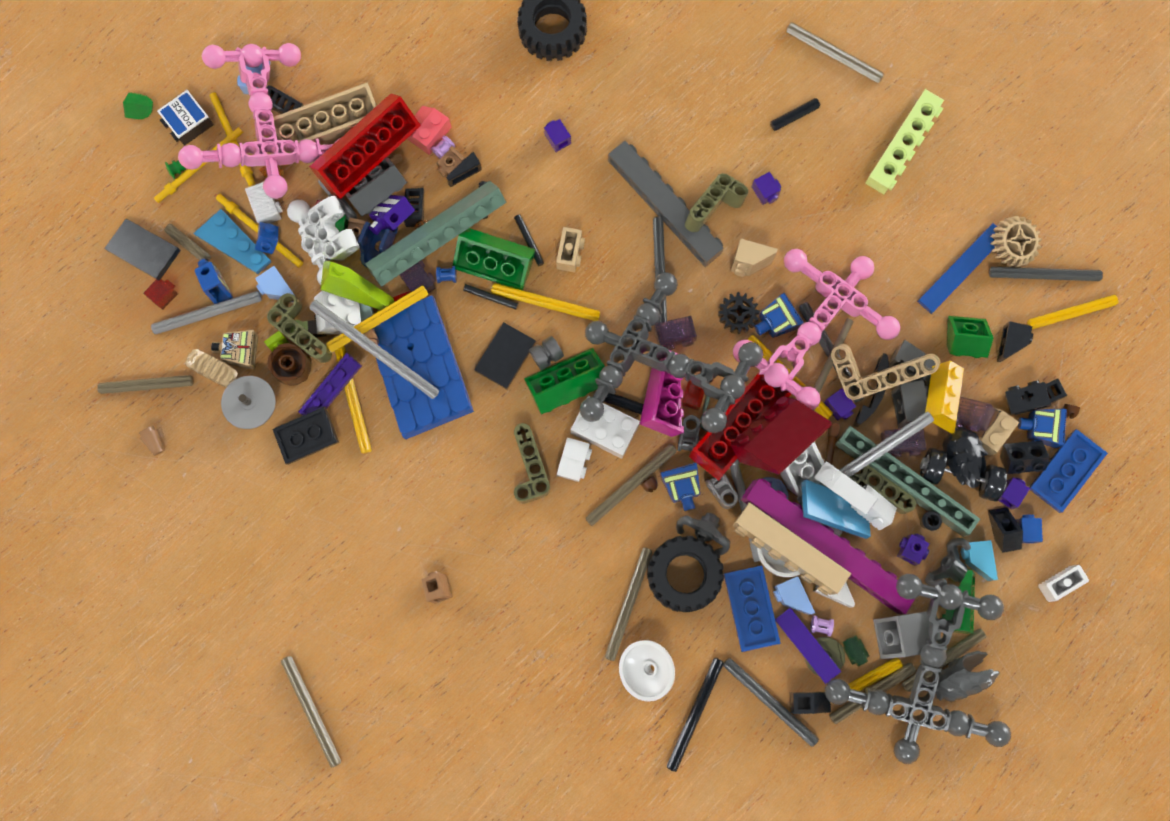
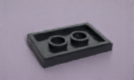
M503 322L474 371L507 390L528 357L529 349L534 347L536 340Z
M326 407L319 408L272 429L286 465L339 443Z

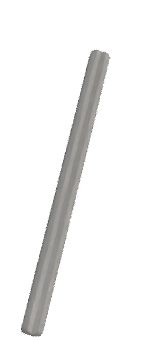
M314 300L311 303L310 310L432 399L438 395L439 390L320 302Z
M925 412L841 468L840 471L848 477L852 476L932 423L934 418L929 412ZM800 496L797 500L803 507L802 496Z

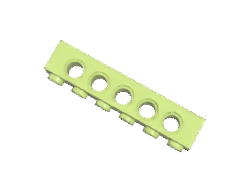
M926 89L924 90L865 184L882 194H885L888 189L890 191L893 189L897 182L894 180L897 174L901 176L907 167L903 164L906 160L910 161L916 153L913 150L914 147H919L925 138L922 136L924 131L929 132L934 124L931 120L934 116L938 118L943 108L941 105L944 102L942 98ZM912 126L917 127L919 130H914ZM903 141L909 142L910 145L904 144ZM893 155L899 156L901 160L895 159ZM884 170H889L891 174H886Z

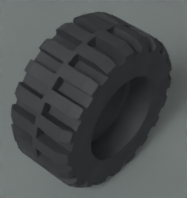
M580 0L522 1V7H519L517 17L518 31L524 48H528V52L531 55L536 54V58L541 60L544 57L547 61H552V59L556 58L559 61L563 60L562 57L564 56L567 58L572 56L573 51L577 52L580 49V45L584 43L587 33V15L583 3H580ZM548 14L561 15L569 22L566 29L556 34L544 33L535 26L540 18Z
M677 536L665 541L656 549L648 565L647 579L654 597L663 606L676 612H692L708 606L720 592L722 581H724L723 563L720 562L718 552L716 553L713 550L714 547L705 543L703 539L693 538V536ZM679 556H691L703 568L704 578L702 584L693 592H678L668 582L667 568L670 562Z

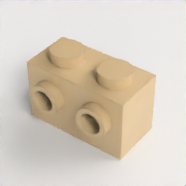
M563 227L556 261L558 270L575 272L576 267H580L581 256H579V250L584 248L585 238H582V230Z

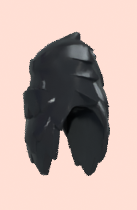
M961 425L955 428V433L951 434L948 432L942 446L943 451L947 452L946 467H949L953 476H956L962 485L966 484L973 489L980 484V481L977 480H980V478L985 479L987 470L985 456L988 455V452L982 447L984 444L979 440V436Z

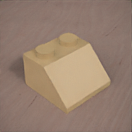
M740 239L731 271L737 276H750L771 265L778 249Z

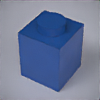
M1022 515V518L1016 520L1023 530L1022 543L1036 544L1043 542L1042 518H1035V515Z

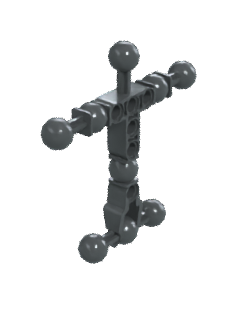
M667 272L661 273L655 278L654 289L656 291L650 300L647 298L643 299L644 304L637 308L634 319L630 321L622 336L609 332L608 327L602 321H593L586 326L585 337L590 343L599 345L606 342L615 346L610 355V361H607L608 366L600 371L599 379L596 378L595 380L598 389L594 396L585 399L581 403L580 414L586 421H598L604 414L603 401L608 393L615 395V389L622 384L623 376L626 375L625 373L631 368L633 362L637 361L659 371H666L675 378H685L686 381L690 380L694 385L701 387L706 396L717 399L718 402L715 408L707 409L703 413L701 421L702 426L708 432H721L726 427L727 416L725 413L729 405L736 404L735 399L740 398L744 394V382L749 380L746 375L750 367L757 366L762 361L763 350L758 344L753 342L743 344L738 353L740 363L734 372L733 369L721 363L713 362L712 364H706L701 361H694V359H690L685 354L675 355L674 351L670 352L667 348L648 341L649 331L651 332L652 330L651 326L659 321L660 314L663 313L660 304L665 296L672 295L678 286L674 275ZM716 376L725 377L721 381L720 389L709 384Z
M913 574L901 576L896 583V590L901 597L905 599H915L918 596L931 598L926 613L930 620L928 629L929 639L926 638L927 644L921 649V665L917 669L910 697L892 696L880 689L870 691L868 687H866L864 693L850 689L849 685L841 679H833L825 687L826 698L835 705H841L847 701L862 704L863 711L868 710L874 715L886 714L888 717L891 715L897 720L908 722L904 738L898 740L894 746L895 757L904 764L915 762L920 755V748L916 743L920 726L944 730V732L948 731L954 736L965 735L968 739H970L971 733L985 737L987 742L995 747L1007 745L1011 740V730L1007 724L1001 721H993L988 725L975 722L971 714L967 715L960 710L950 712L948 709H945L944 711L941 707L932 705L939 682L938 672H941L940 667L946 661L947 645L950 642L954 629L961 627L965 611L964 607L977 610L979 615L986 620H996L1004 612L1002 600L995 595H985L981 598L968 595L967 590L962 592L959 587L953 584H946L942 587L939 583L934 587L922 584L918 576ZM938 605L946 610L955 609L951 620L936 618ZM943 632L944 634L941 639H934L936 633ZM932 671L931 677H923L925 672ZM920 691H927V694L924 697L918 696ZM897 704H901V705H902V708H901L900 710H898V711H894V710H893V707H894L895 705H897ZM915 710H922L920 715H913ZM936 715H942L939 721H933Z

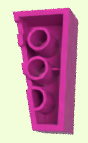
M651 368L640 425L670 437L684 433V426H682L684 409H681V398H683L681 380L683 378H675L666 371L663 372Z

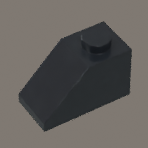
M1011 321L1004 325L997 362L1004 361L1031 344L1033 340L1032 326Z
M1008 507L988 510L994 540L1002 553L1021 550L1023 530Z

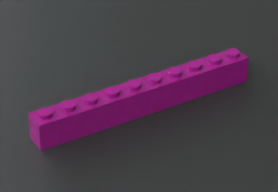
M756 479L751 482L741 497V501L747 505L751 503L851 573L848 579L896 614L906 615L915 599H905L898 594L896 590L898 580L895 574L883 570L880 563L865 557V552L850 546V542L846 538L835 535L831 527L823 526L817 521L803 517L802 506L796 502H790L786 499L787 496L783 492L772 489L768 481Z

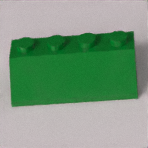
M468 228L458 235L452 266H456V270L523 290L532 267L536 249Z
M592 347L528 376L524 380L542 415L597 390L598 386L595 380L596 378L599 379V373L605 366Z

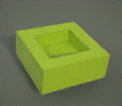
M277 331L264 341L272 352L277 346L290 343L280 331Z

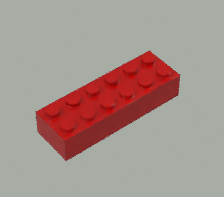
M390 94L309 167L330 194L341 199L413 134L421 124L401 96Z
M758 373L747 385L744 394L740 398L735 399L736 404H731L725 413L727 416L726 427L718 433L707 432L693 448L689 457L720 481L738 459L730 444L738 435L749 428L751 423L755 422L766 410L771 408L779 398L783 396L789 398L791 393L787 390L781 392L780 387L768 385L764 375H759Z

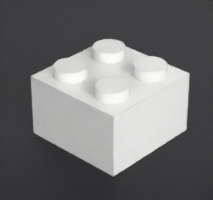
M321 291L314 297V300L320 302L352 327L361 322L360 305L358 302L325 291ZM316 314L317 334H342V332Z

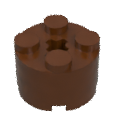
M290 343L281 344L268 357L269 371L282 384L294 386L308 379L311 371L310 359L296 345Z

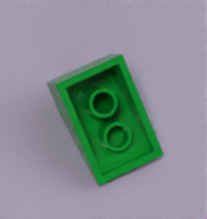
M968 570L959 588L962 592L967 590L969 596L975 597V573L973 570ZM964 607L965 611L961 627L954 629L953 633L974 634V609ZM955 609L946 610V614H942V618L951 620Z

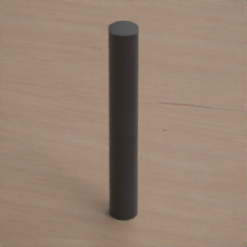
M521 215L515 216L514 219L528 247L536 249L534 259L537 266H542L544 261Z
M467 284L463 290L515 310L519 304L518 302Z

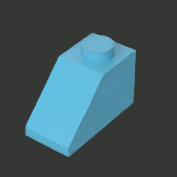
M991 540L970 542V550L961 548V556L965 560L966 565L987 581L998 580Z

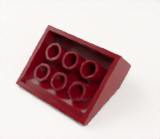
M783 396L771 408L766 410L760 418L751 423L749 428L738 435L730 445L740 463L780 475L832 426V423L800 401Z

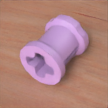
M444 135L442 140L436 146H433L431 150L441 159L450 150L451 146L454 148L456 146Z
M813 615L810 633L820 632L831 637L834 619L825 620Z

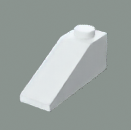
M827 461L815 476L817 480L866 515L878 500L877 497Z

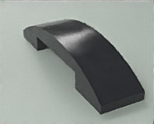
M883 353L879 357L874 373L889 368L887 354ZM886 390L874 393L869 407L863 405L859 409L853 424L854 427L861 425L875 412Z

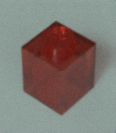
M162 279L160 281L155 280L143 293L162 310L178 295L174 290L176 286L168 279L165 281Z
M689 380L681 406L699 411L705 394L703 389L694 385Z

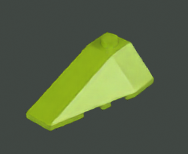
M331 261L323 263L320 290L378 310H382L394 303L393 297L350 268Z

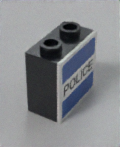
M188 90L157 110L162 117L160 119L161 123L166 129L170 127L172 130L171 136L176 142L181 141L184 146L214 125Z

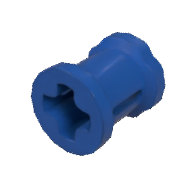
M452 266V268L436 267L437 283H441V281H453V283H456V266Z

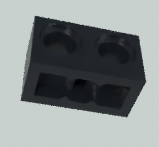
M1042 440L1003 444L1000 455L1007 474L1044 471L1050 458Z

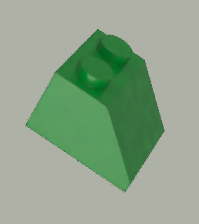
M948 316L947 347L949 354L958 357L988 358L994 338L987 320Z

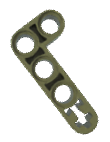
M719 174L691 208L685 221L686 229L691 232H698L722 201L733 208H740L748 195V188L728 174Z
M291 293L283 294L267 314L269 323L321 363L328 362L332 357V352L329 351L328 347L294 320L302 309L301 301ZM294 300L293 305L288 307L289 302ZM281 315V320L276 322V318ZM295 326V331L290 334V329ZM310 337L309 343L304 345V340ZM317 347L323 351L321 355L315 350Z
M521 423L515 427L514 435L530 481L516 486L514 496L519 503L524 504L547 496L550 493V484L531 428L527 424ZM524 429L527 432V442H524L522 435H519L521 434L520 430ZM527 447H532L535 451L533 455L527 456L524 454V450ZM533 465H538L541 469L539 473L532 474L530 468ZM539 483L546 484L547 488L544 492L536 490V486ZM521 489L528 491V496L524 499L518 497V492Z
M870 465L862 468L860 474L855 473L849 477L862 487L866 484L870 485L897 508L896 512L900 514L909 513L916 507V500L913 496ZM869 477L876 479V486L869 483ZM886 488L892 490V498L886 496ZM903 501H907L906 508L903 507Z

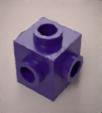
M910 534L907 537H903L900 541L899 547L901 549L897 557L914 566L919 565L922 559H926L929 553L927 548L930 543L926 542L925 537L919 534Z

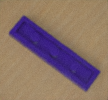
M346 353L298 412L301 415H306L322 407L327 409L362 365L350 354Z
M791 608L775 619L776 623L825 685L841 673V670Z

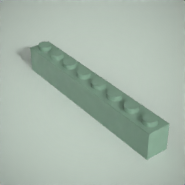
M488 181L365 263V265L382 287L507 202L499 187Z
M849 426L835 445L856 459L877 444ZM888 452L868 464L913 496L916 504L927 512H937L941 516L942 522L962 537L970 535L980 521L979 517Z

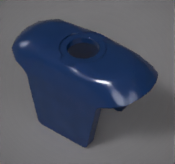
M365 222L358 239L362 265L367 268L365 263L393 245L398 228L394 230L382 229L376 235L369 228L371 224ZM381 241L379 245V251H377L375 249V245L377 242Z

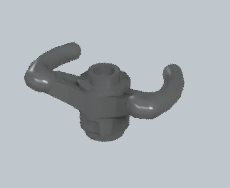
M706 513L705 516H702L701 520L685 515L677 521L676 530L678 534L684 533L683 525L685 524L695 529L697 539H703L704 542L713 539L721 544L722 547L715 550L719 556L724 555L730 549V540L717 530L720 526V520L716 515Z
M954 538L947 543L948 554L942 559L941 566L937 570L926 575L925 582L927 585L934 587L939 583L942 587L947 584L945 578H951L959 583L962 582L968 569L960 560L957 546L961 545L964 550H970L971 546L967 540Z

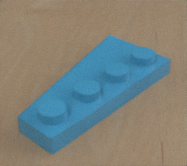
M222 209L193 233L196 237L235 259L256 274H259L272 262L263 252L255 250L254 242Z

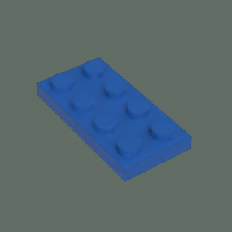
M1075 429L1065 440L1064 446H1061L1048 462L1046 470L1041 471L1029 488L1053 509L1062 513L1108 453L1079 430Z
M763 566L724 573L741 652L781 644Z

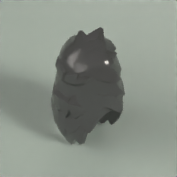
M980 651L967 653L963 657L951 661L947 668L938 672L939 682L936 689V697L940 701L945 699L952 702L978 694L982 690L988 689L995 682L1000 672L993 671V669L971 672L974 667L983 662V659L988 654Z

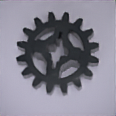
M737 292L736 297L729 294V300L727 298L723 299L724 304H720L719 309L721 311L718 312V316H722L719 321L720 323L725 322L724 329L730 327L731 333L736 329L737 333L740 334L742 329L748 332V326L752 329L754 328V322H757L759 319L756 315H759L760 310H755L758 303H752L753 297L747 299L746 293L741 297L740 293ZM731 303H734L733 307L727 309ZM736 310H739V312L741 313V316H738V313H736ZM751 317L748 322L743 324L744 319Z

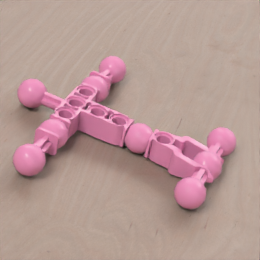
M292 43L283 44L279 50H267L265 47L261 49L255 44L245 45L242 49L237 47L236 51H224L218 45L207 46L202 52V60L209 68H221L225 62H238L240 80L246 84L250 95L248 105L251 112H253V119H255L254 126L257 141L244 144L239 143V146L227 143L221 147L219 143L217 144V150L201 151L194 145H187L178 153L180 164L186 169L191 170L199 168L203 162H218L219 168H222V164L226 167H236L240 163L241 166H266L268 177L263 183V190L270 198H282L287 192L288 185L285 179L279 175L277 165L299 163V160L303 163H312L334 145H320L319 139H316L315 142L305 139L299 143L298 140H295V142L292 140H277L273 114L271 112L273 103L266 88L270 76L269 61H280V63L289 67L296 66L301 59L299 48ZM262 64L263 68L261 74L256 72L252 74L251 70L246 69V66L255 68Z

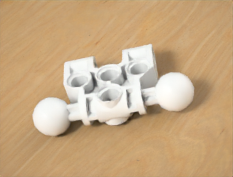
M330 196L311 209L307 202L299 199L292 201L288 205V217L300 225L298 232L302 237L301 246L304 251L308 252L313 265H318L319 267L317 280L321 285L323 263L329 259L343 261L357 251L360 246L352 229L339 232L335 227V223L344 216V211L337 196Z

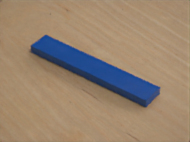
M994 223L917 301L930 314L947 299L995 248L994 245L990 244L994 241L991 237L995 233L993 229L997 227Z

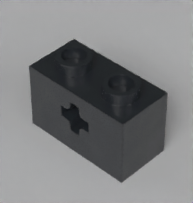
M1037 380L1027 383L1028 386L1020 388L1017 385L1008 388V391L1005 392V398L1010 415L1014 416L1050 407L1051 402L1045 382L1040 383ZM1024 393H1027L1028 396L1032 395V397L1030 398V402H1027L1026 399H1022L1024 397Z

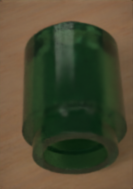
M857 635L842 642L844 644L843 649L852 665L856 664L858 667L868 662L867 658L870 655Z

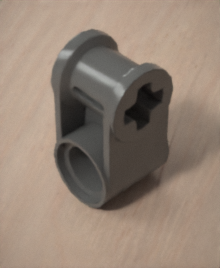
M689 415L682 423L684 433L679 436L677 451H692L699 443L700 421L696 416ZM689 420L694 421L696 428L693 430L688 429L686 422Z

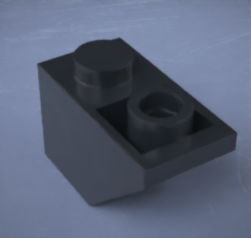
M789 692L790 713L817 714L831 712V702L826 698L825 692Z

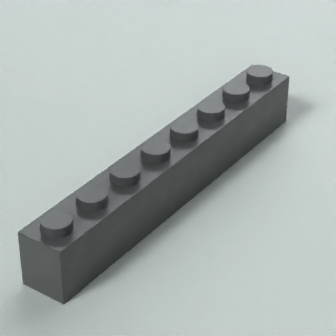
M624 141L608 154V162L658 217L663 218V222L704 267H707L722 254L724 249L723 243L719 238L712 236L707 225L704 224L698 232H691L686 229L685 221L690 212L686 207V203L681 197H677L673 193L674 191L669 184H665L661 180V176L656 170L653 171L649 167L648 161L637 154V150L632 144Z

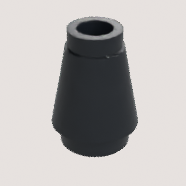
M934 511L925 513L920 521L921 527L930 531L939 529L942 524L941 516Z

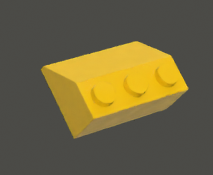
M952 361L940 363L937 371L931 374L925 412H929L934 418L932 423L952 434L955 433L964 368Z

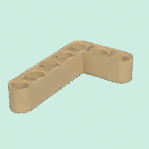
M840 344L831 353L844 392L852 400L933 374L940 365L938 356L927 354L861 377L848 345ZM838 349H843L846 352L845 358L838 357ZM925 360H934L936 366L931 369L926 367ZM845 367H849L852 369V376H846L844 374ZM906 367H915L916 374L909 375L906 372ZM890 372L895 373L897 380L890 381L887 378V374ZM870 379L877 380V388H873L869 385ZM852 385L859 387L860 393L853 394L850 387Z

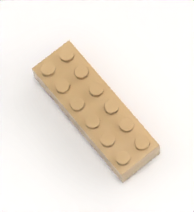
M368 82L273 117L277 140H292L294 142L298 140L299 143L305 139L314 142L316 139H319L320 145L336 142L377 106Z
M751 503L744 508L733 524V527L736 528L734 531L742 537L748 536L752 539L751 543L759 549L765 548L768 550L767 554L775 560L780 559L785 562L784 566L792 572L798 571L802 574L801 578L809 584L811 582L815 583L818 586L817 589L825 595L838 594L851 575L846 569Z

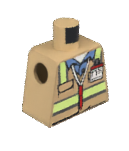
M254 330L223 333L222 342H212L211 352L220 354V359L224 363L255 370L259 335Z

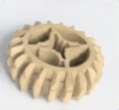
M1018 216L1008 217L1004 221L999 222L998 227L993 229L995 233L991 237L994 241L990 244L995 246L992 252L998 253L996 258H1001V263H1007V266L1020 267L1035 260L1034 257L1039 254L1037 250L1042 247L1038 242H1041L1042 239L1038 238L1040 232L1035 230L1037 225H1031L1032 220H1026L1025 217Z
M193 349L189 353L185 362L186 366L226 388L231 382L236 380L238 375L235 369L197 349Z

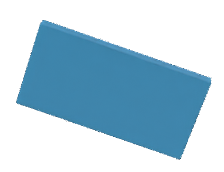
M809 480L801 482L803 517L864 539L871 537L869 521L859 515L857 511H854V508H851L852 504L828 487Z

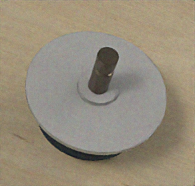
M244 376L231 382L225 389L221 399V408L225 418L232 425L241 429H253L266 423L272 416L276 404L275 394L271 386L265 380L255 376Z

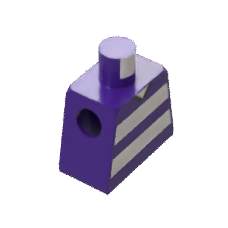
M390 195L388 200L379 203L369 213L370 218L373 220L369 228L376 235L382 229L394 230L415 210L405 196Z

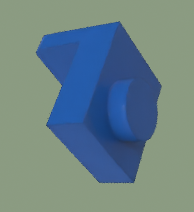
M260 222L255 250L273 254L278 243L279 227Z

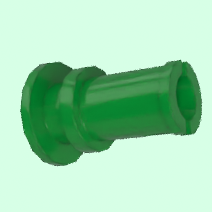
M173 160L169 165L167 161L165 162L166 169L173 179H175V174L178 173L180 175L181 171L186 170L179 160L176 162Z

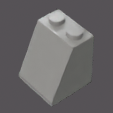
M927 611L873 619L881 659L920 655L921 649L927 644L926 638L929 639L928 629L930 620L926 615ZM940 632L935 634L934 639H941Z

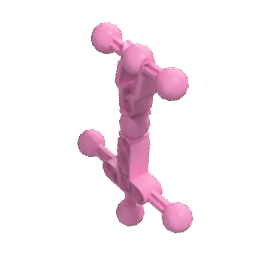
M791 249L784 256V265L787 270L793 273L801 271L816 282V290L826 299L816 310L813 317L799 327L797 336L787 346H780L769 361L762 358V361L755 367L760 370L759 375H764L768 385L780 387L781 392L784 390L789 391L796 397V400L814 410L820 403L819 392L811 386L801 387L792 379L803 366L804 360L802 358L806 351L820 341L823 330H825L837 313L842 309L852 317L863 316L876 326L877 334L885 340H891L898 336L900 323L896 318L892 316L882 317L868 307L867 297L854 288L860 280H865L872 276L875 267L870 258L859 256L854 259L850 267L851 274L844 281L831 271L822 273L807 262V255L804 251ZM741 340L735 344L733 355L737 362L740 363L738 358L740 347L752 341ZM795 345L800 346L802 350L797 349ZM779 357H786L788 361L793 362L794 369L790 374H788V369L783 364L775 363Z

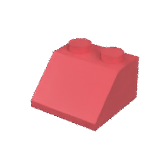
M422 106L415 114L421 126L407 140L430 155L432 153L431 148L436 146L452 127L449 118L435 108Z

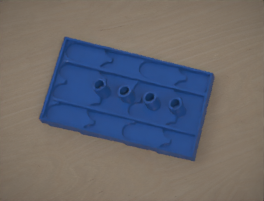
M432 295L419 300L373 328L379 339L378 346L439 390L438 395L432 399L376 358L399 430L405 440L474 412L438 306Z

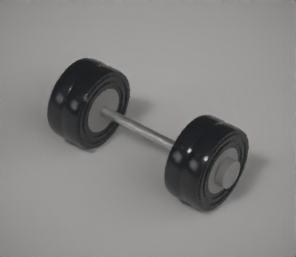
M929 448L920 464V476L931 484L937 485L944 471L951 473L949 468H945L947 452ZM989 464L986 467L985 479L980 478V480H977L980 481L979 497L997 502L1006 487L1007 470Z

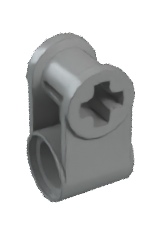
M726 475L720 479V482L716 478L705 480L706 486L722 508L731 509L735 506L738 495ZM725 495L732 496L733 503H726L723 497Z

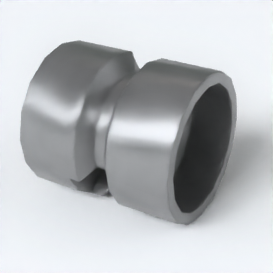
M552 336L543 340L542 345L537 344L529 349L532 358L540 370L550 366L551 361L556 362L564 357L561 348Z

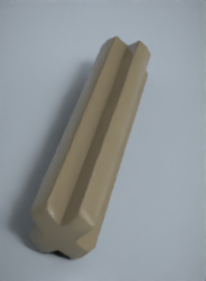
M168 224L165 227L164 231L199 260L208 259V261L211 259L208 253L175 226Z

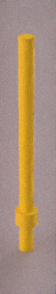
M213 92L209 96L228 136L233 130L217 94ZM234 140L232 142L233 144L239 146L237 140ZM240 163V172L242 177L246 179L248 186L256 185L251 167L241 166Z
M238 127L220 142V147L224 144L232 143L244 132ZM203 162L197 169H187L172 183H167L164 189L153 197L155 201L160 203L169 194H174L181 184L208 162Z
M222 194L217 195L216 200L225 206V209L231 215H236L258 234L259 225L243 213L236 203L230 202ZM280 242L277 243L276 250L298 268L303 265V262Z

